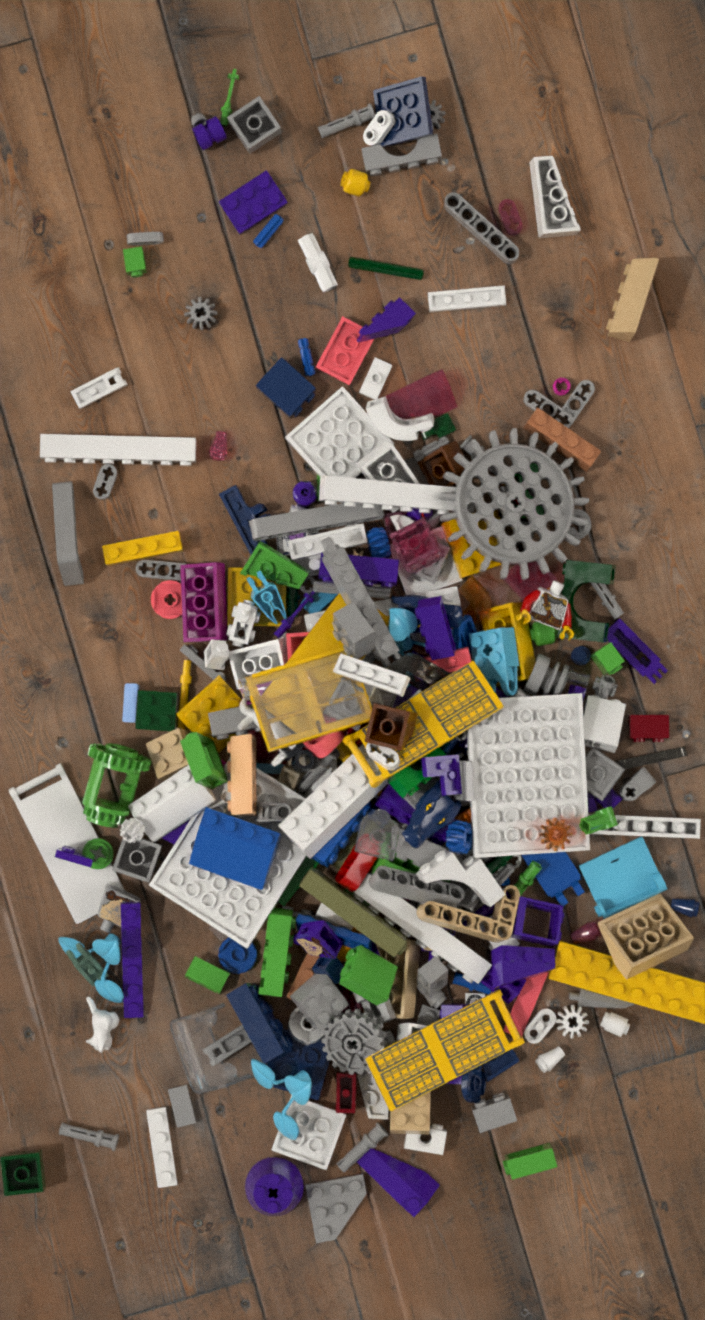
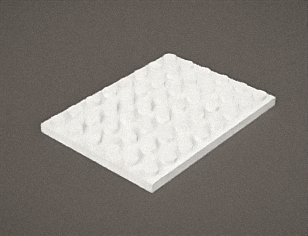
M582 693L499 698L504 707L467 730L468 761H472L474 801H470L473 857L482 858L590 850L589 834L586 835L579 826L580 819L588 816Z
M226 763L224 766V770L227 775L228 781H231V773H228ZM256 768L257 802L284 803L295 810L305 800L301 795ZM228 782L211 789L217 801L207 808L232 816L231 812H228V800H231V792H228ZM257 806V816H237L235 818L282 834L263 890L189 864L205 811L204 809L190 819L149 886L248 949L306 858V855L282 832L278 826L281 822L256 823V819H258ZM283 808L280 811L281 818H286L289 810L288 808Z

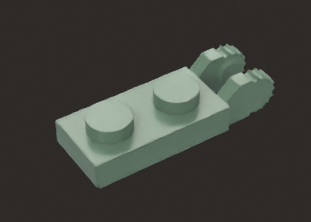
M77 943L76 948L82 955L76 958L71 950H67L66 954L74 967L93 987L96 980H101L104 968L89 951H86L81 943Z

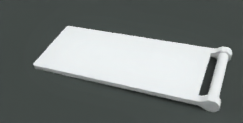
M59 763L55 766L56 768L16 788L12 787L8 790L75 923L79 924L98 914L107 883L124 891L125 889L116 872L112 870L113 866L111 863L107 867L97 870L55 857L56 850L64 845L73 847L75 852L82 854L85 844L92 839L98 838L91 822L86 820V816L83 814L84 808L62 764ZM57 775L61 776L62 780L20 800V794ZM102 846L97 851L90 850L95 854L94 861L99 857L106 858L101 853Z

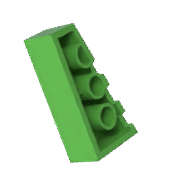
M273 908L268 915L259 994L282 997L284 983L288 984L289 972H286V965H290L292 955L288 953V948L293 946L294 935H290L291 928L295 929L296 917H292L293 910Z

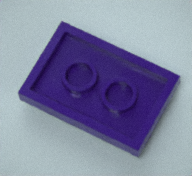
M267 170L218 201L239 235L288 204Z

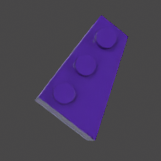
M501 945L491 950L493 989L545 974L555 969L554 949Z

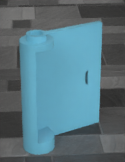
M642 836L578 865L597 906L594 909L598 917L602 916L603 919L667 890V886L657 870Z

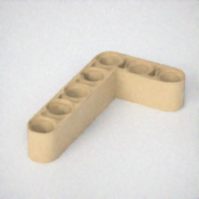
M514 885L502 888L505 896L495 903L492 919L434 901L421 904L417 908L416 914L424 922L499 943L509 939L512 935L520 892ZM506 891L511 895L510 900L506 897ZM425 907L430 909V916L426 914ZM502 910L506 911L507 918L502 916ZM444 912L447 913L449 916L448 921H446L443 917ZM462 917L466 919L467 926L462 924ZM480 923L485 926L484 932L480 929ZM498 928L502 930L503 937L498 935Z

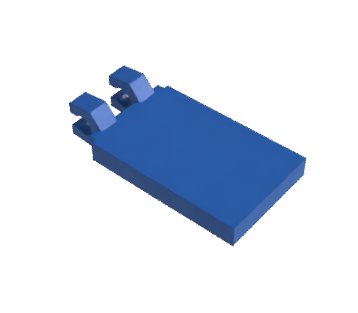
M566 852L521 855L528 866L532 860L541 865L542 869L535 877L547 896L551 898L555 896L561 906L568 903L562 893L571 886L577 896L585 892L578 882L581 879V875Z

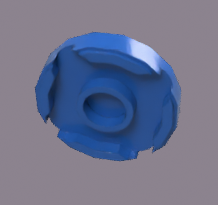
M228 937L219 948V961L223 968L230 973L240 974L247 972L256 962V946L252 942L247 949Z

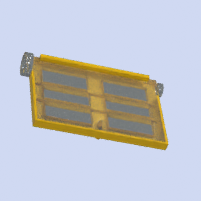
M343 647L238 679L242 697H249L268 752L369 722L372 706L364 684L333 672L340 654L347 655Z

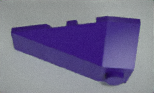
M374 1148L367 1151L357 1161L413 1217L428 1203L440 1186L425 1171Z

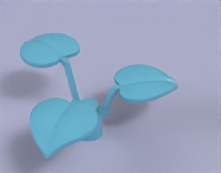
M390 608L388 630L400 650L398 653L404 659L402 667L399 668L395 661L392 663L394 672L411 678L407 686L408 688L413 683L415 675L412 664L408 663V658L404 651L410 650L413 644L425 647V643L414 641L410 638V633L417 629L416 616L406 609Z
M108 934L104 940H94L92 943L93 947L86 951L90 953L95 951L107 962L101 980L95 981V988L98 993L109 1001L123 1003L124 995L121 988L113 981L106 980L105 978L109 965H117L120 962L119 946L121 940L114 934ZM68 937L58 938L65 953L67 950H71L76 958L82 955L76 948V944L80 943L79 941Z
M251 1059L254 1077L260 1085L271 1089L273 1084L278 1085L285 1082L286 1088L292 1094V1098L282 1110V1113L276 1111L273 1119L276 1128L285 1137L296 1140L299 1136L298 1125L292 1117L286 1115V1112L294 1100L300 1105H305L309 1101L312 1086L309 1074L301 1070L295 1076L288 1075L284 1079L275 1080L274 1072L267 1065L256 1059Z

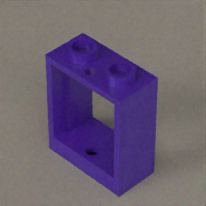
M520 896L510 938L549 947L557 945L562 937L560 927L564 920L563 906ZM526 907L551 913L548 938L522 933Z

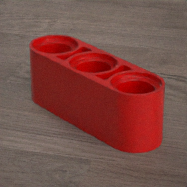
M368 834L362 835L338 871L335 881L350 892L356 891L379 856L382 844Z

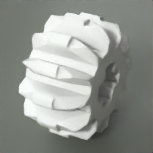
M571 1005L570 1011H568V1008L564 1006L563 1009L566 1013L563 1014L560 1011L557 1013L562 1017V1019H556V1023H562L557 1029H564L563 1036H566L570 1031V1038H574V1032L580 1037V1029L585 1032L587 1031L582 1026L583 1024H589L588 1020H582L587 1016V1013L580 1014L582 1011L581 1007H578L575 1011V1006ZM570 1017L571 1019H573V1017H576L575 1021L577 1023L575 1025L572 1024V1026H569L570 1023L568 1022V1019Z

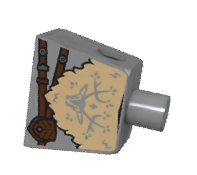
M107 883L98 910V917L104 919L100 929L111 933L114 925L121 927L120 902L141 903V899Z

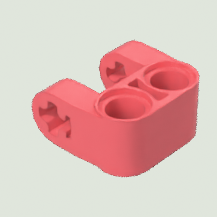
M322 713L325 724L336 722L335 719ZM342 730L302 742L305 746L301 750H308L313 756L324 758L342 742L345 733Z

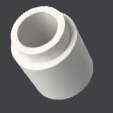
M605 1012L600 1026L605 1031L621 1037L622 1034H627L630 1024L627 1023V1018L613 1012Z

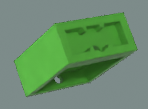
M192 732L187 734L186 738L180 740L196 783L209 789H214L228 782L227 775L212 739L200 733Z
M550 1143L506 1154V1160L502 1161L506 1176L510 1175L512 1180L557 1167Z

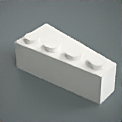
M534 157L529 164L538 238L578 234L581 229L576 222L575 213L570 206L567 198L568 195L561 182V176L554 157Z

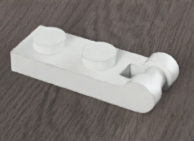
M119 367L70 391L79 409L128 385L126 380H123L120 374L122 372ZM111 378H114L116 382L113 385H110L108 381Z

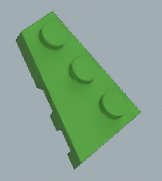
M260 541L240 574H248L258 578L256 572L261 571L267 580L299 589L310 571Z

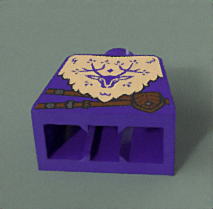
M324 920L303 923L299 932L293 937L295 945H301L309 955L336 959L343 944V941Z

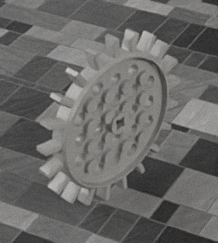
M513 428L510 431V444L500 445L496 431H491L489 433V440L492 448L483 451L477 440L473 439L469 444L477 457L471 462L463 455L457 453L454 459L465 469L461 476L447 471L444 473L443 478L457 485L454 494L448 492L440 493L438 499L454 502V512L442 515L440 521L448 522L454 519L457 521L460 531L453 533L448 538V541L453 542L464 536L470 547L463 552L461 556L463 560L470 557L476 550L485 556L480 564V572L486 571L491 560L501 563L500 579L507 578L509 565H519L521 578L526 580L529 578L527 563L536 561L544 575L550 571L544 559L550 552L561 563L568 559L558 548L563 540L573 546L579 545L581 541L569 534L568 531L571 524L577 526L587 525L588 520L573 515L574 505H586L589 503V498L573 497L571 487L581 484L584 481V477L568 480L563 470L574 461L572 457L558 465L551 458L558 444L554 442L548 447L546 453L536 449L535 446L539 434L537 432H534L529 438L528 446L518 444L517 428ZM505 457L511 459L512 466H506L503 459ZM531 463H535L538 466V472L531 471ZM488 468L496 470L495 477L488 474ZM515 474H520L522 476V483H518L515 481ZM472 478L480 480V487L472 484ZM541 480H546L549 483L548 489L541 486ZM499 484H504L507 487L506 493L500 492ZM525 490L533 492V499L525 496ZM483 494L490 495L491 503L484 502ZM552 496L559 498V505L552 503ZM468 504L475 506L476 512L474 514L468 512ZM536 506H541L544 509V515L537 514ZM494 510L502 513V519L499 520L494 517ZM521 516L527 517L529 521L527 526L520 522ZM482 520L486 523V530L478 527V521ZM547 522L554 524L555 530L553 532L547 529ZM506 526L512 528V536H508L505 533L504 529ZM532 532H535L539 535L538 542L532 540ZM489 537L497 539V546L490 545ZM516 543H521L523 545V552H518L516 550Z

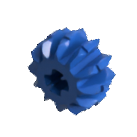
M376 527L367 531L366 538L371 557H390L391 547L385 529L383 527Z
M458 820L449 824L445 838L447 840L446 847L453 853H468L472 849L473 844L471 824Z

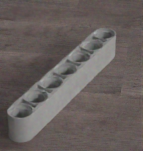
M344 503L256 518L250 520L249 523L253 541H260L374 521L385 516L384 511L381 509L382 506L368 509L363 508V504H356V507H345Z

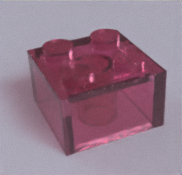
M424 517L390 534L400 561L409 574L444 558L433 529Z
M536 561L527 563L529 570L528 579L522 580L519 565L512 567L507 578L502 579L522 602L524 597L534 590H538L539 587L547 589L553 580H557L550 571L543 575Z

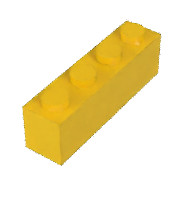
M179 531L102 546L107 566L184 552Z

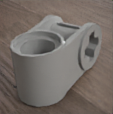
M642 767L620 788V797L625 801H634L657 781L645 767ZM626 788L633 789L631 792L633 796L625 795L627 793Z
M257 802L258 819H256V823L282 822L286 818H281V809L288 808V816L294 810L291 806L284 803Z

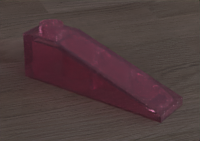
M443 369L386 396L391 411L400 418L420 417L430 413L436 416L457 408L454 395Z

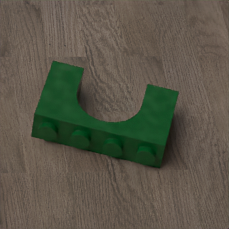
M566 560V563L563 564L562 574L565 576L564 583L562 584H564V587L560 594L565 596L570 604L572 616L571 630L574 632L572 639L607 642L609 623L589 621L579 616L574 607V596L582 585L589 582L614 584L616 565ZM562 628L561 630H558V637L560 633L563 631Z

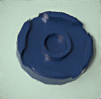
M481 1065L462 1075L461 1091L464 1099L469 1103H478L481 1100L480 1096L485 1093L486 1076L481 1071Z

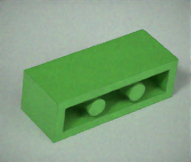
M611 642L590 655L603 675L616 673L623 668L621 664L625 662Z

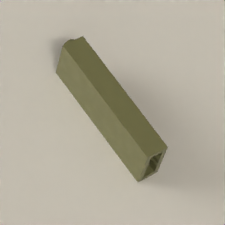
M312 866L300 882L299 886L393 957L404 952L407 947V936L353 897L352 894L316 867Z

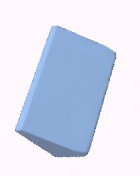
M125 684L123 722L136 723L139 684Z

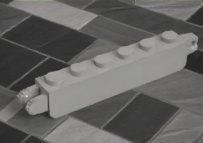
M330 537L322 540L321 544L325 550L322 552L324 556L322 557V562L345 604L348 605L354 602L375 631V650L372 651L377 661L382 662L385 669L393 671V667L387 658L389 656H392L399 668L402 667L404 664L398 653L400 650L343 547L340 548L338 544L334 545Z

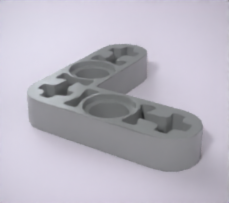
M589 380L581 381L562 408L536 390L527 391L523 397V402L528 408L535 411L537 409L535 407L538 404L535 402L530 404L527 396L536 395L535 399L539 403L541 399L544 400L539 409L543 411L544 405H551L553 413L550 416L553 418L557 410L560 411L558 416L561 418L568 417L567 422L569 424H564V426L569 428L593 395L595 387ZM589 385L591 392H586L582 397L586 399L585 401L575 396V393L580 395L582 392L581 386ZM571 400H578L580 402L578 410L570 408L569 403Z

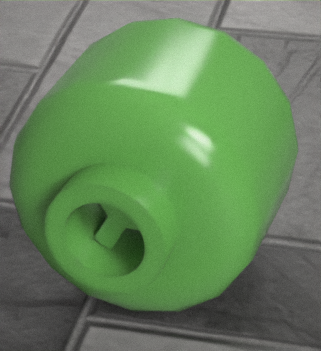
M537 621L529 629L531 641L533 640L537 646L553 644L555 639L558 638V629Z

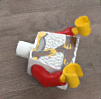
M553 580L549 590L539 587L538 590H534L524 597L520 609L521 613L516 616L517 621L523 617V625L532 619L558 630L562 628L563 631L559 635L560 639H564L565 633L568 634V641L574 636V632L571 630L572 616L568 599L560 594L564 584Z

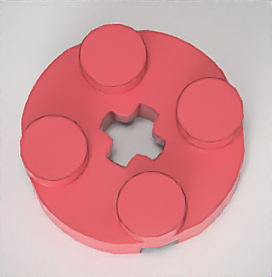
M163 581L156 586L151 594L152 608L162 618L176 619L182 616L181 584L177 581ZM169 594L176 598V602H173L172 605L165 602V598H168Z

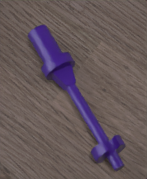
M314 591L310 594L305 593L303 596L306 599L290 617L281 621L282 624L274 632L277 638L280 639L287 629H291L294 618L308 601L313 603Z

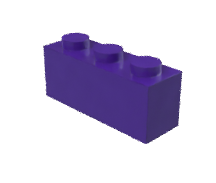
M442 595L419 600L418 606L415 608V614L422 624L420 625V632L422 637L425 636L426 653L430 654L431 660L455 656L456 646Z

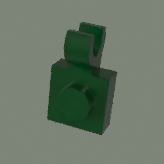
M446 413L435 419L434 426L430 430L420 434L424 440L434 435H437L439 439L455 432L456 428L449 414Z

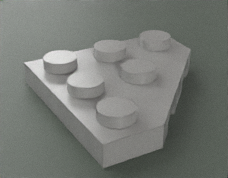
M363 1173L305 1184L316 1243L335 1240L366 1195Z

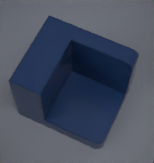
M319 957L312 970L315 974H327L334 984H339L341 979L340 973L344 966L337 957L336 959Z

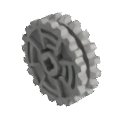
M357 1008L354 1012L351 1009H347L345 1013L341 1011L337 1017L328 1023L327 1028L323 1032L325 1037L322 1038V1043L325 1046L322 1049L323 1052L328 1054L326 1056L327 1060L333 1061V1067L338 1066L341 1072L344 1073L347 1070L351 1075L355 1072L361 1075L364 1073V1070L370 1072L365 1058L384 1049L388 1045V1041L384 1039L387 1033L382 1031L383 1024L376 1022V1016L370 1017L368 1011L361 1013L360 1009Z

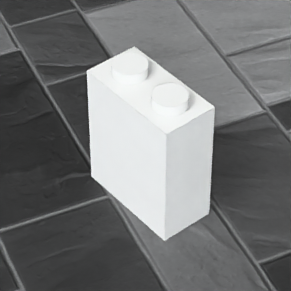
M598 695L587 696L583 709L584 741L586 747H594L595 749L615 753L619 743L626 704L616 699H603Z

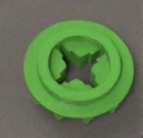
M100 838L88 841L82 851V855L93 859L91 868L97 870L107 867L111 863L114 854L111 844ZM102 846L101 853L106 858L99 857L94 861L95 854L90 850L97 851Z

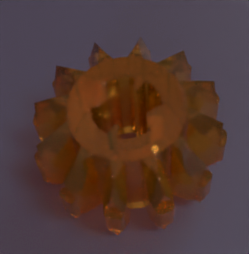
M554 817L552 822L547 819V826H540L544 832L538 833L539 836L544 837L540 841L541 844H546V849L553 848V851H558L559 847L565 849L564 842L571 843L567 839V836L573 835V833L567 832L571 826L565 825L564 819L559 821L558 818ZM554 830L559 832L556 834L557 838L552 837Z

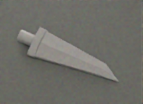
M580 988L579 993H569V1000L578 1001L577 1007L627 1008L634 1005V1003Z

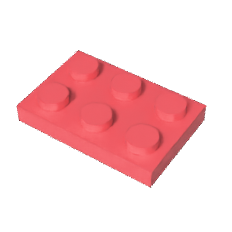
M342 316L315 368L350 386L374 339L358 343L357 339L360 336L358 332L362 326Z

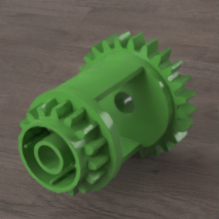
M94 743L90 745L88 750V756L94 758L82 801V804L85 805L83 814H85L86 820L94 824L117 828L118 825L124 822L125 816H129L130 809L128 805L133 802L141 771L149 770L152 760L142 754H138V751L123 745ZM105 767L127 773L125 782L120 784L122 793L119 803L97 798Z

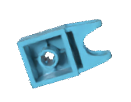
M501 627L469 634L472 660L476 663L494 692L496 691V684L499 682L507 696L515 695L518 686L517 666H519L514 628Z

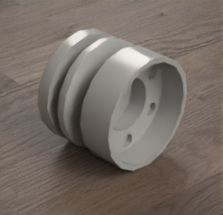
M538 654L529 680L526 681L523 691L536 695L539 689H543L542 695H548L549 692L551 695L561 694L568 679L570 666L564 665L560 672L558 669L561 662H557L553 668H550L551 658Z

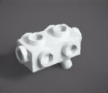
M244 600L243 603L239 602L238 606L234 605L232 617H235L233 625L229 624L226 634L230 636L229 640L233 641L232 645L243 648L244 644L248 645L249 641L253 642L256 633L253 630L254 623L259 622L261 612H258V607L255 606V602ZM239 630L245 631V635L243 637L238 636Z

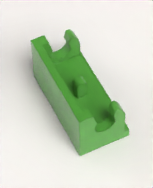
M195 956L185 974V978L220 994L230 973Z

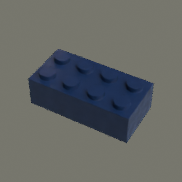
M245 983L226 996L264 1064L273 1063L293 1051L291 1047L293 1043L283 1033V1025L273 1015L274 1009L270 1002H266L264 996L259 994L260 985Z

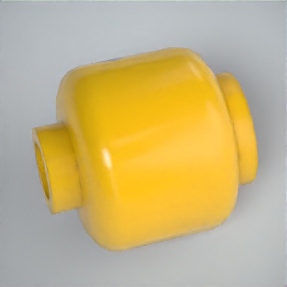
M350 169L348 172H344L340 186L343 187L345 193L360 197L364 192H368L370 181H368L366 173Z

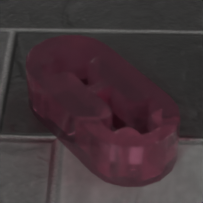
M502 200L498 207V213L507 234L516 236L521 232L523 226L518 210L512 200ZM504 204L512 207L510 209L511 216H508L506 211H502ZM510 219L513 220L514 224L519 225L516 229L517 231L509 229L511 225Z

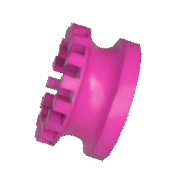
M560 377L554 381L553 391L556 395L563 396L569 392L570 382L567 379ZM564 382L567 389L561 390V392L558 391L556 384Z

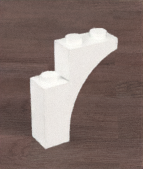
M445 849L438 852L431 862L422 865L419 869L420 871L416 873L419 880L426 884L438 880H455L465 883L477 894L484 904L490 907L505 896V893L482 860L474 858L473 855L465 858L462 864H460L455 855Z

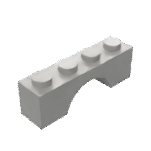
M438 134L419 138L415 148L403 156H394L387 153L381 144L362 148L361 151L365 173L367 175L370 174V176H378L383 171L388 170L390 173L398 172L401 170L400 168L404 167L414 169L418 168L419 164L424 163L434 165L442 158Z

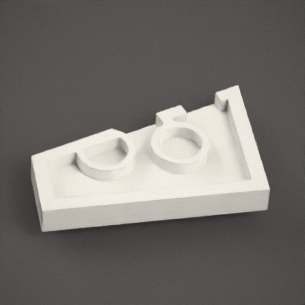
M364 1070V1073L361 1075L356 1072L368 1118L388 1119L389 1109L371 1071L367 1072Z

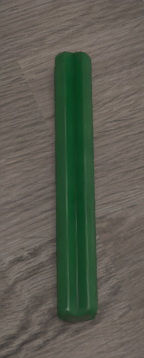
M350 257L348 262L349 268L422 280L424 275L423 269Z

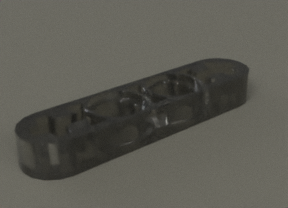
M686 746L614 762L624 769L685 757L688 756Z

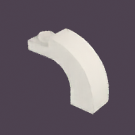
M386 396L368 401L366 405L368 416L373 425L381 433L392 439L401 441L418 439L419 431L426 432L434 426L435 419L432 413L414 419H402L396 416L391 411Z

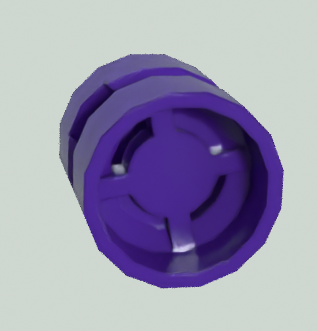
M216 116L208 119L206 125L199 124L192 128L203 151L212 147L213 142L219 143L227 139Z

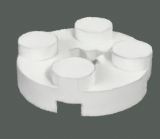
M297 1007L291 1013L288 1029L296 1041L307 1046L320 1041L324 1037L323 1032L327 1025L322 1030L312 1025L310 1029L305 1028L303 1021L308 1022V1020Z

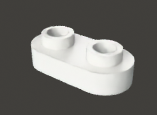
M381 110L375 115L364 131L363 138L366 144L375 146L382 143L395 122L394 115L391 112Z
M541 1009L526 1026L524 1036L528 1042L533 1044L539 1043L554 1026L556 1015L551 1009ZM545 1014L550 1017L546 1022L542 1019ZM536 1030L537 1035L534 1037L531 1036L530 1031Z

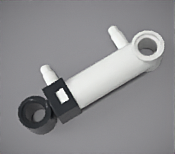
M247 694L239 705L240 711L246 717L238 725V729L243 730L252 722L260 729L254 709L247 706L246 702L251 701ZM265 710L268 720L275 718ZM281 722L270 724L275 740L292 735ZM299 743L279 749V754L271 762V765L276 767L284 759L288 762L292 758L291 764L293 769L302 773L312 767L314 756L308 750H301L305 745ZM299 757L305 758L307 765H301Z

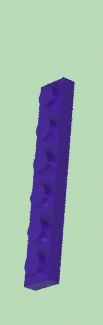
M120 902L124 1018L144 1017L140 902Z

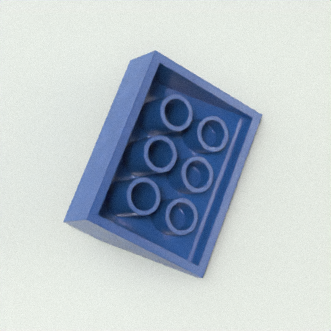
M206 807L198 828L189 864L263 890L282 834Z

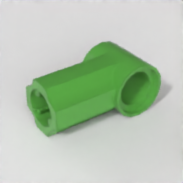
M612 806L581 818L579 824L581 831L586 835L618 825Z

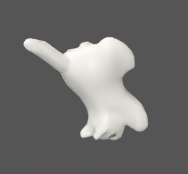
M87 997L86 1000L93 1014L92 1025L94 1035L91 1039L86 1040V1043H89L95 1050H99L102 1053L104 1049L109 1050L112 1045L110 1031L118 1026L119 1017L116 1012L98 1010L94 1001Z

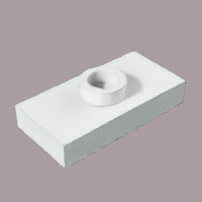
M374 358L359 393L373 400L378 399L392 365Z

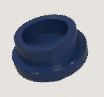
M578 646L572 650L571 659L576 665H585L590 660V652L586 647Z

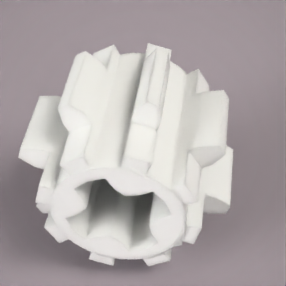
M134 817L129 820L125 819L122 823L120 836L123 837L124 841L135 843L136 840L140 841L142 839L145 825L141 820Z

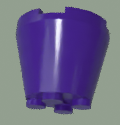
M267 1157L258 1161L250 1169L246 1178L245 1192L249 1203L255 1210L267 1216H282L291 1212L299 1204L303 1195L304 1184L302 1175L295 1164L285 1158ZM272 1188L274 1190L275 1188H277L278 1191L270 1192L269 1189Z

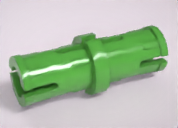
M532 860L524 873L519 875V879L514 885L519 889L520 896L528 886L533 884V879L542 869L541 865Z

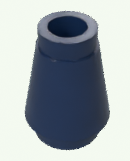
M672 898L671 908L688 917H697L700 902L695 901V899Z

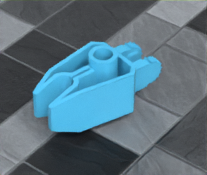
M258 571L256 572L263 585L257 588L252 578L248 577L246 579L253 590L250 597L273 623L278 624L273 616V611L278 609L283 618L286 619L284 604L276 585L273 582H267L262 572Z

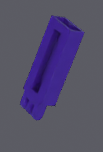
M620 618L609 628L607 642H611L618 653L642 677L646 676L655 685L657 681L652 676L655 675L661 679L663 676L658 670L660 669L665 674L668 672L659 662L661 659ZM642 651L650 661L647 662L644 657L638 661L635 657Z

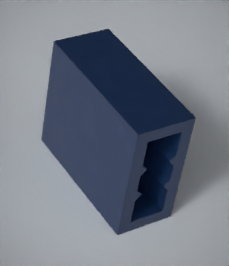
M282 357L255 385L266 398L290 419L292 416L296 418L302 412L303 404L305 402L310 403L316 396L314 393L316 388Z

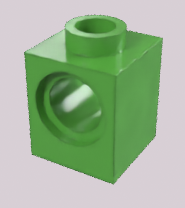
M142 246L123 249L127 275L135 278L143 276V273H147Z

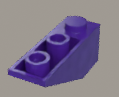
M400 297L395 302L391 300L384 307L385 311L382 314L378 312L371 321L373 323L369 326L366 324L358 332L360 336L357 342L399 333L413 319L416 313Z

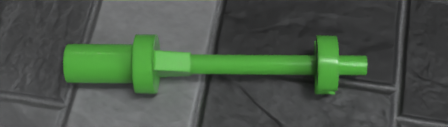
M233 69L232 74L228 73L227 77L231 79L227 101L221 107L222 116L220 120L221 126L225 127L228 124L227 117L232 114L230 101L234 82L239 80V75L236 74L237 69Z

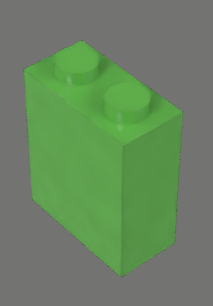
M362 945L350 949L346 954L345 966L340 973L341 979L339 984L376 1006L388 1001L398 967Z

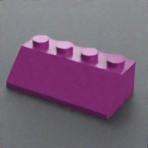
M213 562L180 565L183 642H210L211 639L228 641V636L226 635L228 626L225 564Z

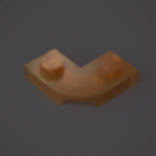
M472 575L458 591L471 603L463 611V616L471 615L476 627L489 614L492 600L489 592Z

